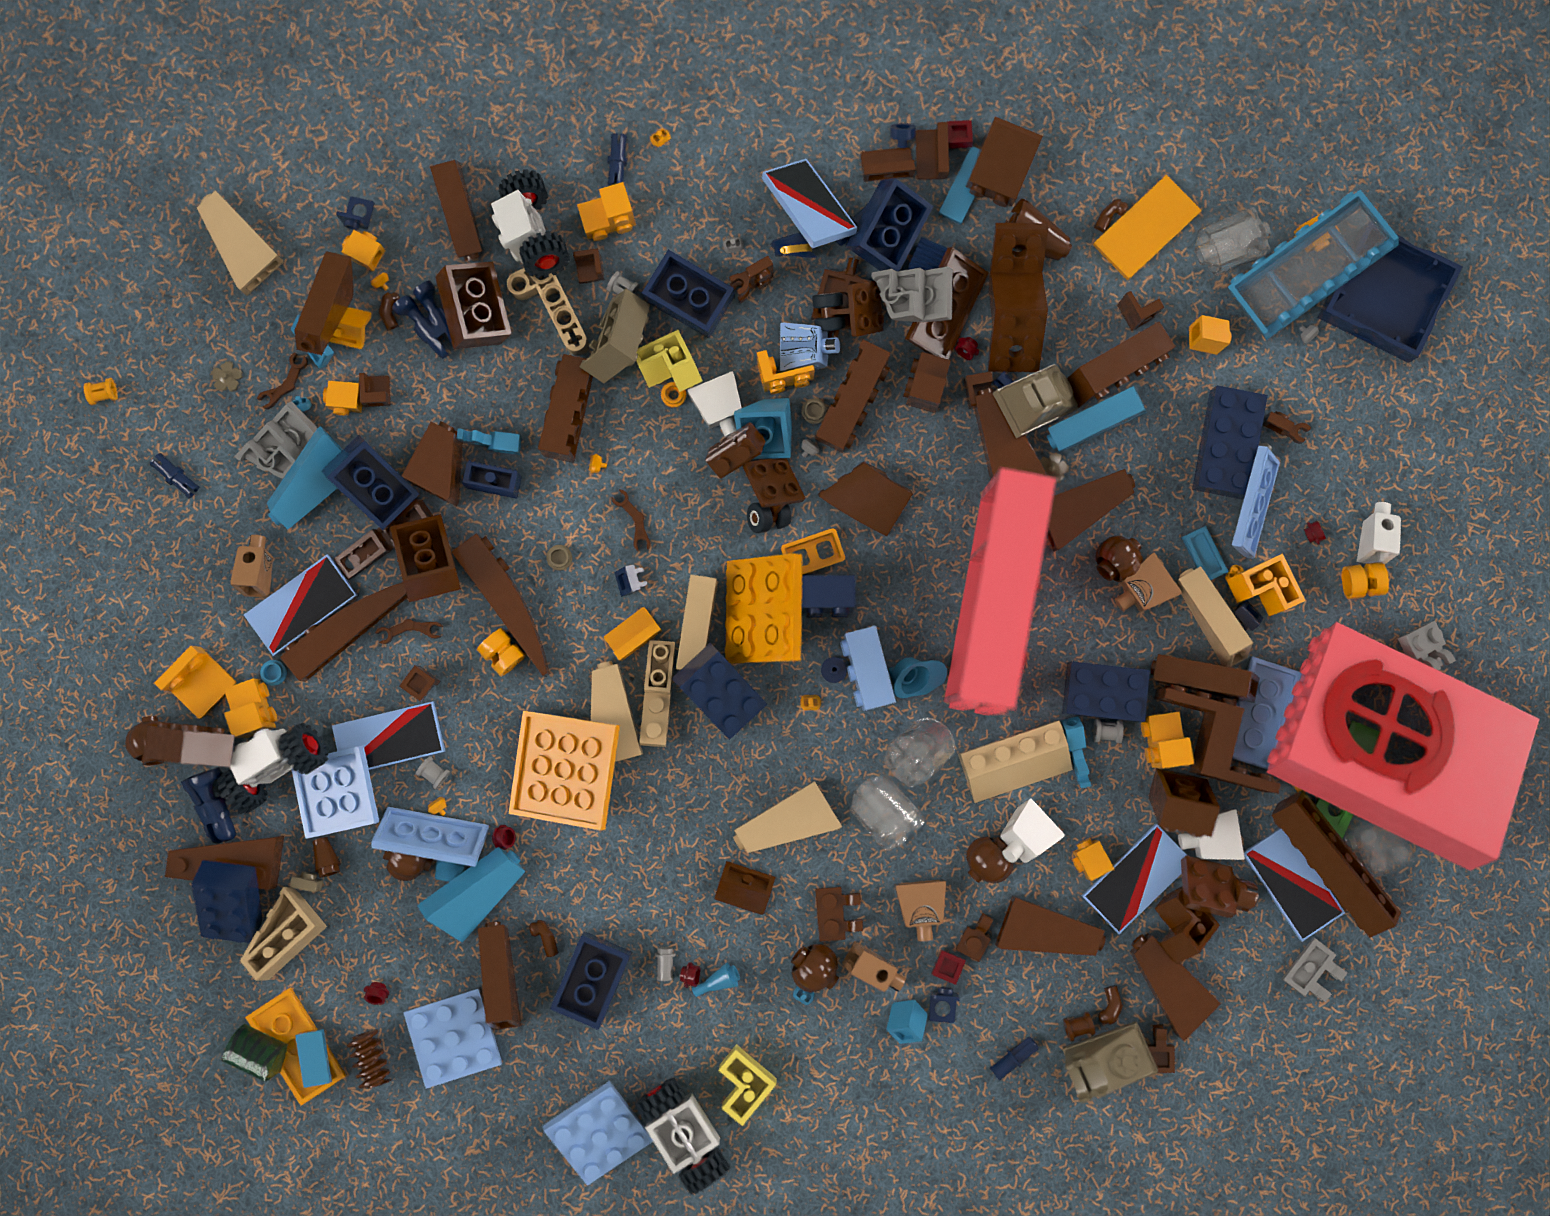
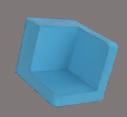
M915 1000L894 1002L891 1007L886 1030L899 1044L920 1042L923 1039L927 1012Z

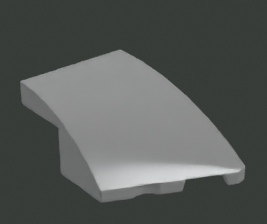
M942 267L926 271L921 268H915L899 272L893 269L872 272V279L876 281L879 287L880 296L886 303V309L892 320L910 322L952 320L953 269Z
M291 401L281 409L273 420L266 423L258 434L248 441L234 457L240 461L247 459L256 464V468L270 471L273 475L283 479L317 427Z

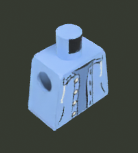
M780 323L781 372L814 365L815 370L825 368L828 364V354L840 352L839 339L837 337L828 338L827 331H822L820 326Z

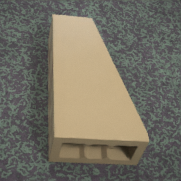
M214 191L202 199L197 209L236 286L248 296L284 261L218 192Z
M1200 566L1195 570L1190 568L1180 574L1177 586L1182 591L1181 595L1222 666L1232 667L1247 659L1253 642L1202 567Z
M690 574L676 665L677 670H681L708 645L718 588V581L715 578Z
M612 661L600 663L597 665L598 669L592 671L591 721L620 725L615 762L643 755L620 665H613Z
M814 781L736 828L734 831L737 835L733 839L740 850L745 848L747 853L837 830L842 826Z

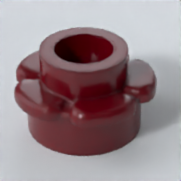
M961 337L958 339L955 351L965 360H972L974 356L979 354L978 343L971 337Z
M1307 522L1308 528L1304 529V532L1309 542L1315 541L1317 545H1320L1319 542L1325 540L1326 537L1319 522Z
M500 825L499 828H495L492 834V842L496 848L500 847L503 850H507L514 845L516 834L511 827Z
M689 962L687 966L682 967L680 981L684 982L685 988H689V986L697 987L700 979V966Z
M372 982L370 986L364 987V999L373 1005L384 1004L390 994L386 986L380 982Z

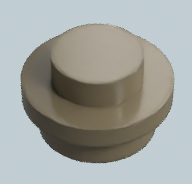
M816 398L807 400L802 406V417L810 424L822 422L827 413L825 403Z
M555 545L547 553V563L554 570H565L572 563V553L566 546Z

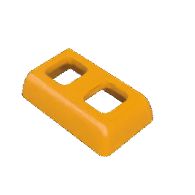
M834 528L781 546L783 555L792 554L800 549L807 551L810 563L802 566V575L845 560L844 551L837 531ZM829 541L834 555L826 559H820L816 545Z

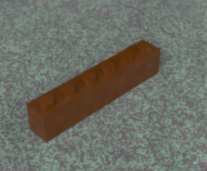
M1301 790L1278 802L1271 815L1275 824L1290 838L1291 844L1302 853L1308 865L1322 878L1324 885L1339 899L1340 905L1355 919L1357 926L1364 930L1369 938L1396 927L1401 911L1307 794Z

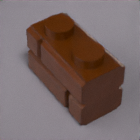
M749 422L721 440V443L718 442L710 447L705 460L716 475L722 479L760 455L766 441L755 426Z

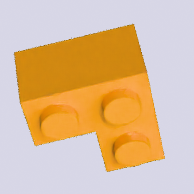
M624 182L599 189L600 198L577 204L588 240L593 238V241H600L607 238L609 233L617 231L618 234H624L631 231L633 226H636Z
M1283 554L1226 579L1237 603L1259 595L1268 616L1283 612L1306 601Z
M253 678L224 689L231 710L225 712L224 715L230 733L234 735V738H249L262 729L271 730L276 728L277 714L275 709L268 705L266 697H269V690L264 682L261 683L260 679Z
M1180 712L1145 716V722H1141V732L1143 737H1147L1148 748H1145V757L1147 763H1151L1152 768H1169L1194 764L1190 738H1184Z

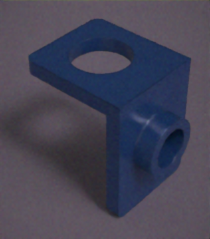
M352 196L349 199L346 213L337 211L336 216L346 228L352 230L363 228L368 230L374 202ZM363 204L366 206L367 213L364 217L353 215L352 209L355 205Z
M938 987L937 991H931L930 1021L955 1022L956 1001H960V996L957 992H953V988ZM946 1001L949 1003L950 1012L947 1016L942 1017L935 1012V1006L938 1002Z

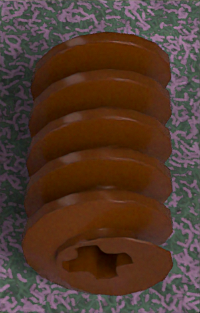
M378 1029L352 1037L353 1040L346 1045L347 1048L356 1049V1051L349 1055L350 1058L359 1059V1061L352 1065L353 1068L362 1069L355 1076L365 1080L358 1086L359 1089H370L392 1081V1079H384L390 1074V1070L381 1069L387 1064V1059L378 1058L384 1053V1049L375 1048L381 1043V1039L372 1038L379 1032Z

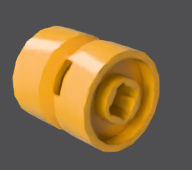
M1383 562L1367 563L1364 567L1361 565H1351L1342 568L1343 592L1347 599L1364 598L1366 593L1371 597L1388 593L1389 576Z
M499 628L489 635L477 648V651L486 661H492L491 667L500 677L509 673L526 656L517 644H511L512 638L503 628Z

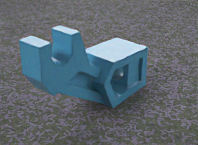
M459 428L457 431L458 441L485 446L493 452L520 455L522 441L520 434L494 431L488 435L477 430L465 431Z
M1078 716L1061 720V726L1069 746L1078 784L1081 788L1090 787L1089 769L1082 750L1086 748L1084 726Z

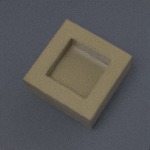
M302 871L301 875L292 876L289 887L318 892L321 891L324 880L316 879L317 874Z

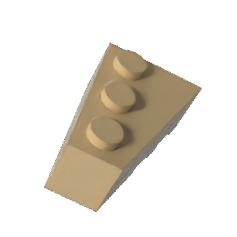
M282 888L279 893V899L273 909L269 910L262 928L256 932L240 960L256 981L270 980L327 927L295 888Z

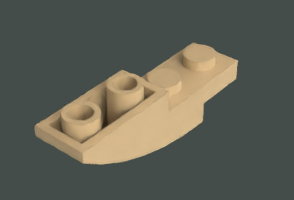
M649 640L640 745L666 747L670 719L675 642Z

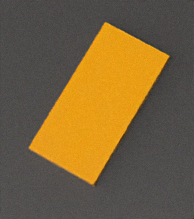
M1166 175L1093 243V246L1128 281L1202 210Z
M291 987L245 1017L253 1031H256L255 1034L258 1038L265 1035L260 1041L263 1047L273 1039V1042L266 1050L268 1055L282 1044V1047L272 1058V1061L300 1106L347 1076L326 1043L332 1082L303 1088L295 1035L318 1029Z

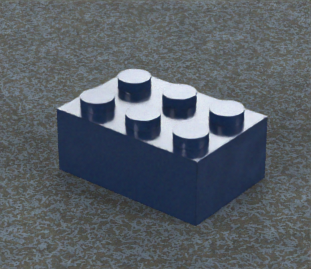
M896 178L880 180L856 225V234L850 236L845 247L879 271L893 269L899 272L933 206Z
M668 249L642 291V296L647 303L709 339L733 301L735 290L730 285Z
M360 435L353 439L322 470L325 477L382 530L419 495L418 491L406 479L401 477Z
M855 575L802 576V613H806V618H822L823 613H832V618H847L854 611Z
M711 643L672 677L681 690L729 740L767 705Z
M1073 661L1067 662L1062 714L1145 722L1150 670Z
M202 860L191 884L201 937L229 940L237 943H251L260 928L263 918L255 867Z
M584 932L578 941L550 1010L599 1030L632 955V951Z

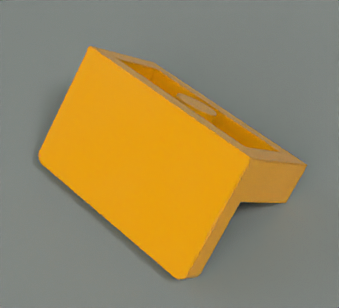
M348 307L329 342L362 349L365 343V326L371 319V312Z
M642 607L606 634L604 639L614 651L613 653L619 661L622 662L662 632V629L647 609Z

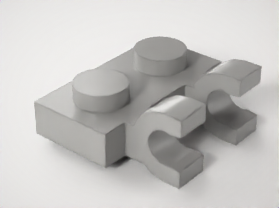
M1436 621L1424 624L1398 638L1405 655L1436 670H1440V666L1443 665L1441 658L1444 660L1445 665L1456 661L1449 650L1442 648L1446 643Z
M1312 938L1281 979L1301 995L1306 996L1310 991L1318 999L1326 1002L1332 994L1317 983L1323 972L1326 970L1327 973L1340 981L1348 973L1333 962V959L1336 957L1334 952L1316 938Z

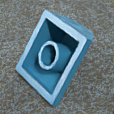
M789 398L763 399L734 412L736 431L751 422L766 441L762 453L753 459L791 457L792 417Z

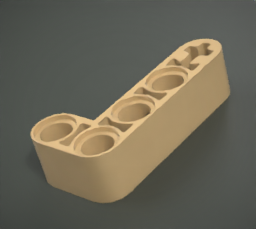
M525 268L511 274L507 279V287L512 296L517 300H525L539 293L569 353L574 356L586 353L589 347L588 339L556 275L553 276L550 273L549 277L545 280H538L535 275L532 277L529 273H526ZM518 282L526 283V287L522 291L514 290ZM551 294H560L557 302L552 303L548 301V297ZM564 315L571 316V321L567 325L559 324L560 318ZM573 331L580 343L578 347H575L569 335Z

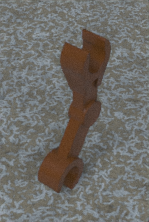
M294 352L290 356L291 368L283 384L277 388L261 392L257 397L259 401L266 396L270 397V402L263 406L264 409H271L282 396L295 389L300 371L306 368L308 364L307 357L304 356L302 363L296 365L295 359L298 354Z
M619 489L625 496V500L618 503L612 496V502L618 507H623L633 518L635 523L634 548L639 551L638 541L645 540L647 542V550H649L651 543L645 531L644 515L629 502L628 494L624 490Z
M406 619L403 623L391 628L380 627L376 630L375 634H379L382 631L388 633V638L379 642L381 644H388L394 636L411 630L419 631L433 639H438L441 636L433 635L431 628L435 625L443 627V625L438 622L420 623Z

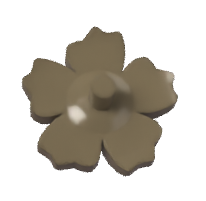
M228 361L221 364V369L213 368L211 373L213 379L217 380L213 386L217 390L225 391L226 388L231 392L237 390L239 382L236 380L243 378L242 371L237 367L233 369V363Z
M1057 452L1049 455V458L1042 457L1039 460L1045 469L1047 477L1056 478L1055 484L1061 483L1065 477L1063 473L1069 472V465L1066 461H1061L1062 455Z

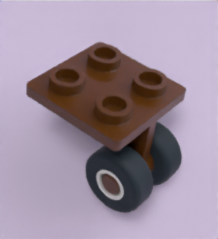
M876 281L849 284L847 286L849 307L836 308V306L843 305V294L840 292L812 296L813 307L821 308L822 316L816 318L814 324L815 326H820L822 331H834L845 328V317L837 316V314H850L852 337L883 331L884 316L881 306V292Z
M787 458L749 461L742 467L759 501L752 503L747 510V522L750 529L755 533H763L770 530L772 523H776L777 529L790 525L792 515L788 504L803 502L805 496Z

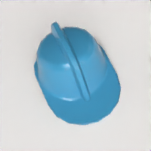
M907 657L899 661L896 666L889 668L888 673L894 684L895 695L902 699L928 694L943 684L947 677V668L944 663L938 660L921 662L913 657Z

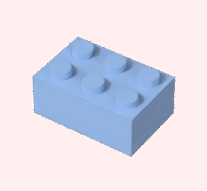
M876 626L845 633L843 636L844 640L840 642L843 656H848L851 665L846 668L850 682L855 681L857 691L853 692L856 706H862V710L865 711L895 703L896 700Z

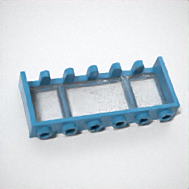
M1361 190L1355 194L1351 192L1340 200V205L1336 208L1325 210L1318 216V221L1313 225L1302 227L1296 232L1295 238L1289 242L1284 241L1273 250L1274 253L1267 258L1262 257L1252 265L1250 271L1246 274L1240 273L1230 281L1231 285L1228 286L1230 293L1266 340L1399 245V237Z

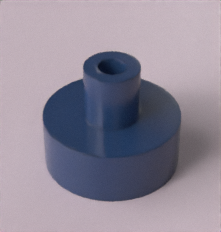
M896 123L890 126V137L898 140L899 148L908 147V140L915 138L916 126L914 124Z
M837 657L826 659L821 667L823 678L830 683L842 681L847 673L845 662Z

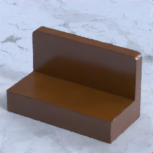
M937 122L936 129L916 130L917 179H947L949 174L948 122Z
M910 147L861 152L863 182L914 177L915 164L911 157Z
M1132 291L1127 292L1117 304L1131 331L1155 319L1164 308L1160 299L1141 308Z
M726 861L715 894V900L763 915L776 877Z

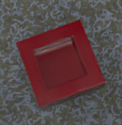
M972 120L946 121L948 122V149L972 148Z
M941 949L931 974L956 985L966 960Z

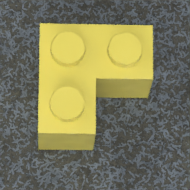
M679 330L637 349L638 358L636 362L649 388L671 377L679 392L702 382V378Z
M736 1044L719 1065V1071L736 1085L723 1101L722 1109L743 1126L776 1086L777 1078Z

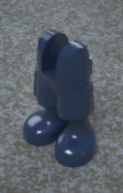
M428 280L418 285L414 289L413 295L427 310L429 317L425 318L410 295L398 299L393 304L392 309L398 315L410 317L416 323L414 327L416 334L440 358L444 359L449 354L438 338L446 333L451 343L452 341L444 309L438 308L434 300L435 285Z
M220 767L201 772L181 781L184 791L189 794L195 804L193 807L204 826L206 836L213 843H222L236 837V830L225 799L221 796L215 797L212 785L222 774Z

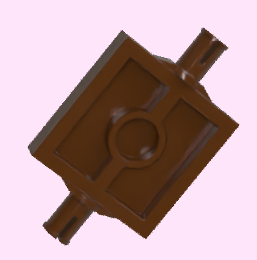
M848 258L846 271L824 270L818 294L842 293L843 305L836 306V308L849 307L847 288L849 284L869 281L855 274L859 262L856 258L852 268L853 258ZM821 308L813 309L812 320L822 317ZM837 314V316L845 317L844 329L851 330L850 314ZM839 330L828 332V338H832L833 333V338H838Z

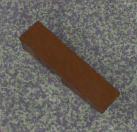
M415 499L384 530L380 527L370 530L335 557L334 561L347 580H349L395 549L391 526L433 515L422 499ZM347 557L355 567L354 569H349L346 566L345 560Z

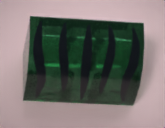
M243 1024L230 1038L221 1061L267 1082L281 1072L288 1044Z

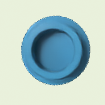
M269 660L261 667L260 676L264 683L276 686L285 680L287 669L282 662Z

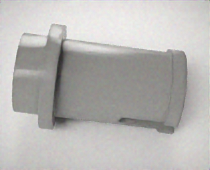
M673 947L657 948L655 957H657L658 981L674 980L673 957L676 956V953L673 952Z

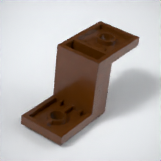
M995 223L988 283L992 317L988 372H1037L1040 369L1048 315L1042 274L1048 237V223ZM1016 245L1026 246V248L1020 252L1012 250L1013 247ZM1019 345L1022 347V349L1019 351L1009 350L1012 346Z
M1165 685L1162 689H1156L1155 700L1204 712L1193 755L1194 764H1191L1189 773L1265 793L1279 794L1281 783L1273 782V776L1252 772L1250 775H1247V769L1235 766L1230 767L1244 708L1237 706V701L1226 698L1211 700V694L1196 691V693L1190 692V694L1185 693L1186 688L1177 685Z

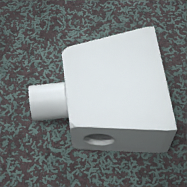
M733 371L688 389L692 402L710 429L720 425L725 438L736 431L734 412L741 409V403Z
M1375 503L1374 513L1363 521L1357 562L1365 564L1383 562L1385 565L1399 555L1401 518L1390 514V503Z
M1029 799L1015 810L1001 833V839L1008 845L1003 851V856L1012 863L1016 862L1018 858L1027 863L1062 839L1065 834L1032 799Z
M1236 809L1219 811L1212 837L1203 836L1202 838H1197L1188 833L1178 835L1181 850L1195 848L1196 857L1245 859Z

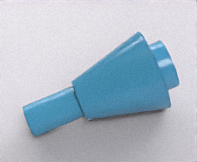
M725 963L707 978L705 982L697 985V987H692L695 997H698L709 991L738 987L740 975L734 965L730 966L728 963Z

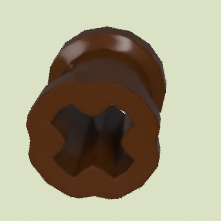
M1088 1011L1084 1012V1015L1071 1020L1063 1019L1070 1042L1074 1041V1038L1085 1034H1090L1091 1036L1096 1034Z

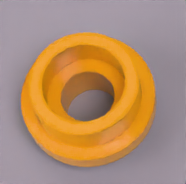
M675 382L667 383L662 388L661 398L668 407H679L686 400V390L679 392ZM677 391L679 396L677 399H671L669 393Z

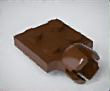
M1187 855L1181 859L1184 907L1227 918L1235 916L1236 909L1248 912L1249 909L1255 907L1259 894L1248 889L1257 891V885L1252 881L1237 878L1231 866Z

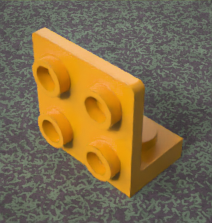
M767 350L757 352V366L764 392L770 391V394H778L784 392L787 386L795 385V388H802L810 385V381L814 380V365L776 374L777 369L774 357H768Z
M191 645L154 684L162 691H171L197 718L202 719L225 696L224 689L235 685L236 680L202 647Z

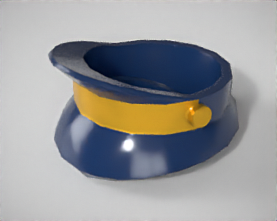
M801 232L781 237L771 242L775 257L791 255L817 258Z

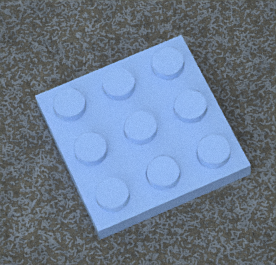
M364 746L328 753L326 763L307 775L305 773L300 774L299 770L295 771L292 769L305 839L379 823Z
M480 988L403 1012L426 1089L502 1064L492 1027L488 1026L485 1022L484 1000Z
M610 1081L543 1125L545 1134L587 1186L653 1142L643 1123Z

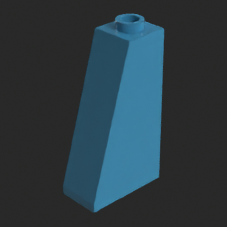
M1133 386L1049 427L1050 434L1047 435V438L1053 449L1058 448L1059 452H1063L1146 414L1147 411L1137 390Z
M321 426L316 429L267 502L270 510L268 516L278 526L282 524L287 529H290L337 489L325 477L322 470L343 449Z
M497 847L479 860L475 867H469L423 900L417 907L428 922L463 943L525 873V870L519 863L521 858L511 850L506 852Z

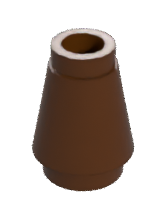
M328 837L312 841L315 872L319 874V877L324 878L339 873L341 863Z

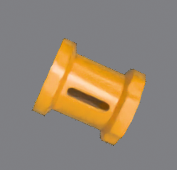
M107 378L105 382L96 384L84 383L85 398L90 405H95L97 401L106 399L112 401L118 399L116 384L112 378Z

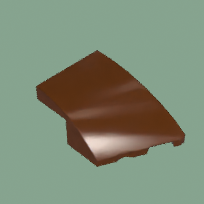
M863 461L853 468L852 472L841 476L838 482L826 490L822 489L818 496L851 518L887 537L913 495V492L890 480L884 471Z

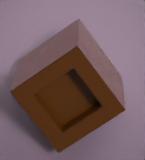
M598 248L573 252L579 284L604 280L601 255Z
M991 371L965 376L964 386L969 409L975 408V396H978V391L991 388V383L993 382Z
M359 373L360 403L365 407L391 406L390 377L387 375L368 376L366 373Z
M414 665L399 687L422 702L432 687L438 685L441 681L421 666Z

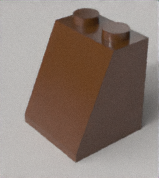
M995 117L985 134L965 187L970 189L969 192L972 195L980 198L984 196L990 198L998 206H1012L1017 199L1043 136Z
M431 421L401 476L411 484L456 507L459 503L463 450V442L457 440V431L440 421L439 425Z

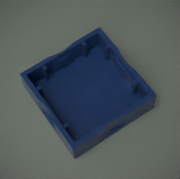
M1369 221L1360 229L1352 249L1360 257L1385 238L1376 226ZM1397 235L1399 237V245L1327 296L1317 318L1410 363L1419 357L1434 327L1437 313L1441 305L1448 298L1463 266L1430 250L1416 247L1402 236ZM1348 257L1346 258L1341 270L1350 263H1352L1348 259Z

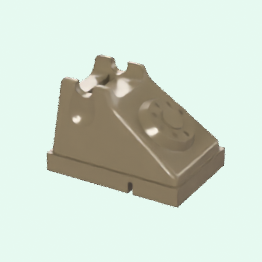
M1055 364L993 392L1016 439L1079 409L1078 403L1073 396L1070 382Z
M1137 1021L1072 1043L1062 1049L1065 1055V1069L1068 1071L1080 1103L1088 1102L1096 1096L1108 1095L1113 1091L1158 1073L1157 1066Z

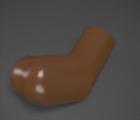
M1114 199L1102 210L1094 228L1105 233L1114 214L1123 216L1128 208V204L1122 202L1121 199Z
M396 292L385 293L382 296L379 307V315L387 331L399 327L392 309L393 304L400 299L399 294Z
M542 920L532 922L529 925L530 933L533 937L541 936L546 957L557 955L558 948L555 937L546 922Z
M1117 985L1104 988L1108 1005L1106 1010H1101L1098 1014L1099 1021L1102 1024H1114L1117 1022L1123 1005Z

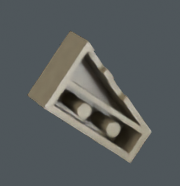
M627 288L610 301L599 327L603 330L598 340L593 339L589 346L593 351L588 359L582 360L580 368L602 383H605L625 367L632 366L638 358L637 349L643 340L642 332L649 319L647 314L650 305Z

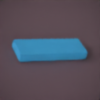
M973 146L970 148L938 213L960 225L975 197L969 192L970 189L965 187L980 150Z

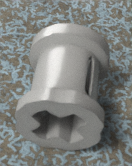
M616 271L611 277L606 290L609 293L613 291L619 294L624 290L619 286L621 284L636 295L640 283H633L621 276V272Z
M1095 719L1093 726L1094 742L1111 740L1116 743H1122L1123 721H1116L1114 723L1101 722L1100 719Z
M429 756L420 765L415 774L418 777L423 776L437 790L451 772L448 769L443 770Z

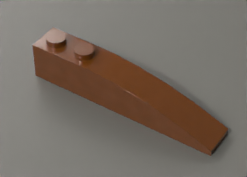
M477 533L451 552L542 676L547 677L550 671L541 639L522 595L507 573L510 567L501 556L496 558L492 552L495 547L486 536L481 538Z
M403 582L368 595L340 610L320 625L315 624L305 631L304 634L306 636L299 642L294 641L284 649L286 653L280 658L299 681L306 682L408 598Z

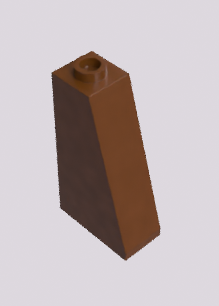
M451 160L430 166L457 258L464 257L465 262L480 258L479 253L483 252L484 249L460 162Z
M325 252L294 330L296 350L322 355L354 296L350 256Z
M992 388L978 391V396H975L976 406L974 412L990 480L993 479L1001 468L1046 476L1045 470L1026 436L1023 435L1016 439L993 395Z
M1123 469L1054 495L1046 531L1053 551L1055 552L1063 548L1135 493L1133 490L1135 482L1130 473L1127 474L1126 470Z
M1158 654L1157 660H1153L1151 666V675H1154L1153 680L1156 682L1255 703L1260 677L1252 671Z
M1012 896L995 946L1005 950L1096 956L1097 951L1103 949L1106 936L1103 935L1105 931L1101 928Z
M489 922L485 924V927L478 928L485 1022L495 1030L520 1027L522 1024L509 931L504 924L501 925V922Z
M1149 933L1145 936L1141 934L1132 942L1133 948L1130 953L1174 1033L1185 1042L1221 1003L1181 963L1176 964L1154 936Z

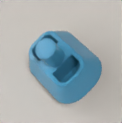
M296 396L295 400L292 401L302 412L309 410L312 406L311 401L306 397L300 398V396Z
M797 986L793 992V997L804 1005H809L813 1001L815 994L814 992L803 991Z

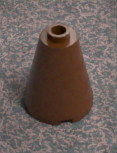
M1021 198L1011 210L1013 215L1009 221L1006 219L1005 223H1048L1045 258L1056 261L1066 258L1072 248L1070 237L1028 200ZM1016 245L1013 247V250L1023 251L1026 246Z

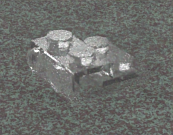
M1368 821L1346 830L1348 836H1345L1346 844L1354 851L1357 858L1373 878L1391 873L1396 868L1416 862L1407 840Z

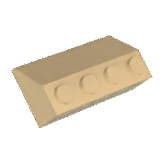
M1053 721L958 754L974 803L1073 770L1069 746L1060 721Z

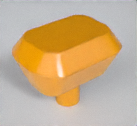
M660 128L650 136V141L655 147H661L670 140L671 136L665 128Z
M382 272L371 280V285L376 289L381 286L386 291L388 289L386 282L389 280L388 274Z
M598 454L591 456L589 464L591 474L598 473L601 468L607 467V463H602L601 456Z
M1232 565L1225 579L1245 570L1241 566Z
M818 695L802 696L800 700L801 708L805 711L818 710L821 707L820 697Z
M439 797L428 805V812L433 815L439 812L441 816H444L446 814L443 810L446 807L445 798Z

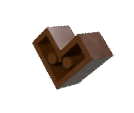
M921 352L919 359L914 358L910 373L915 375L914 378L909 377L903 397L908 398L906 405L935 413L940 404L951 360Z
M1183 886L1165 895L1154 908L1171 929L1160 944L1176 964L1199 954L1220 926L1211 913L1184 907Z

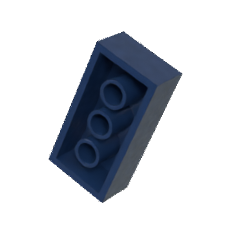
M1218 385L1210 390L1192 490L1241 500L1245 498L1259 446L1268 395Z

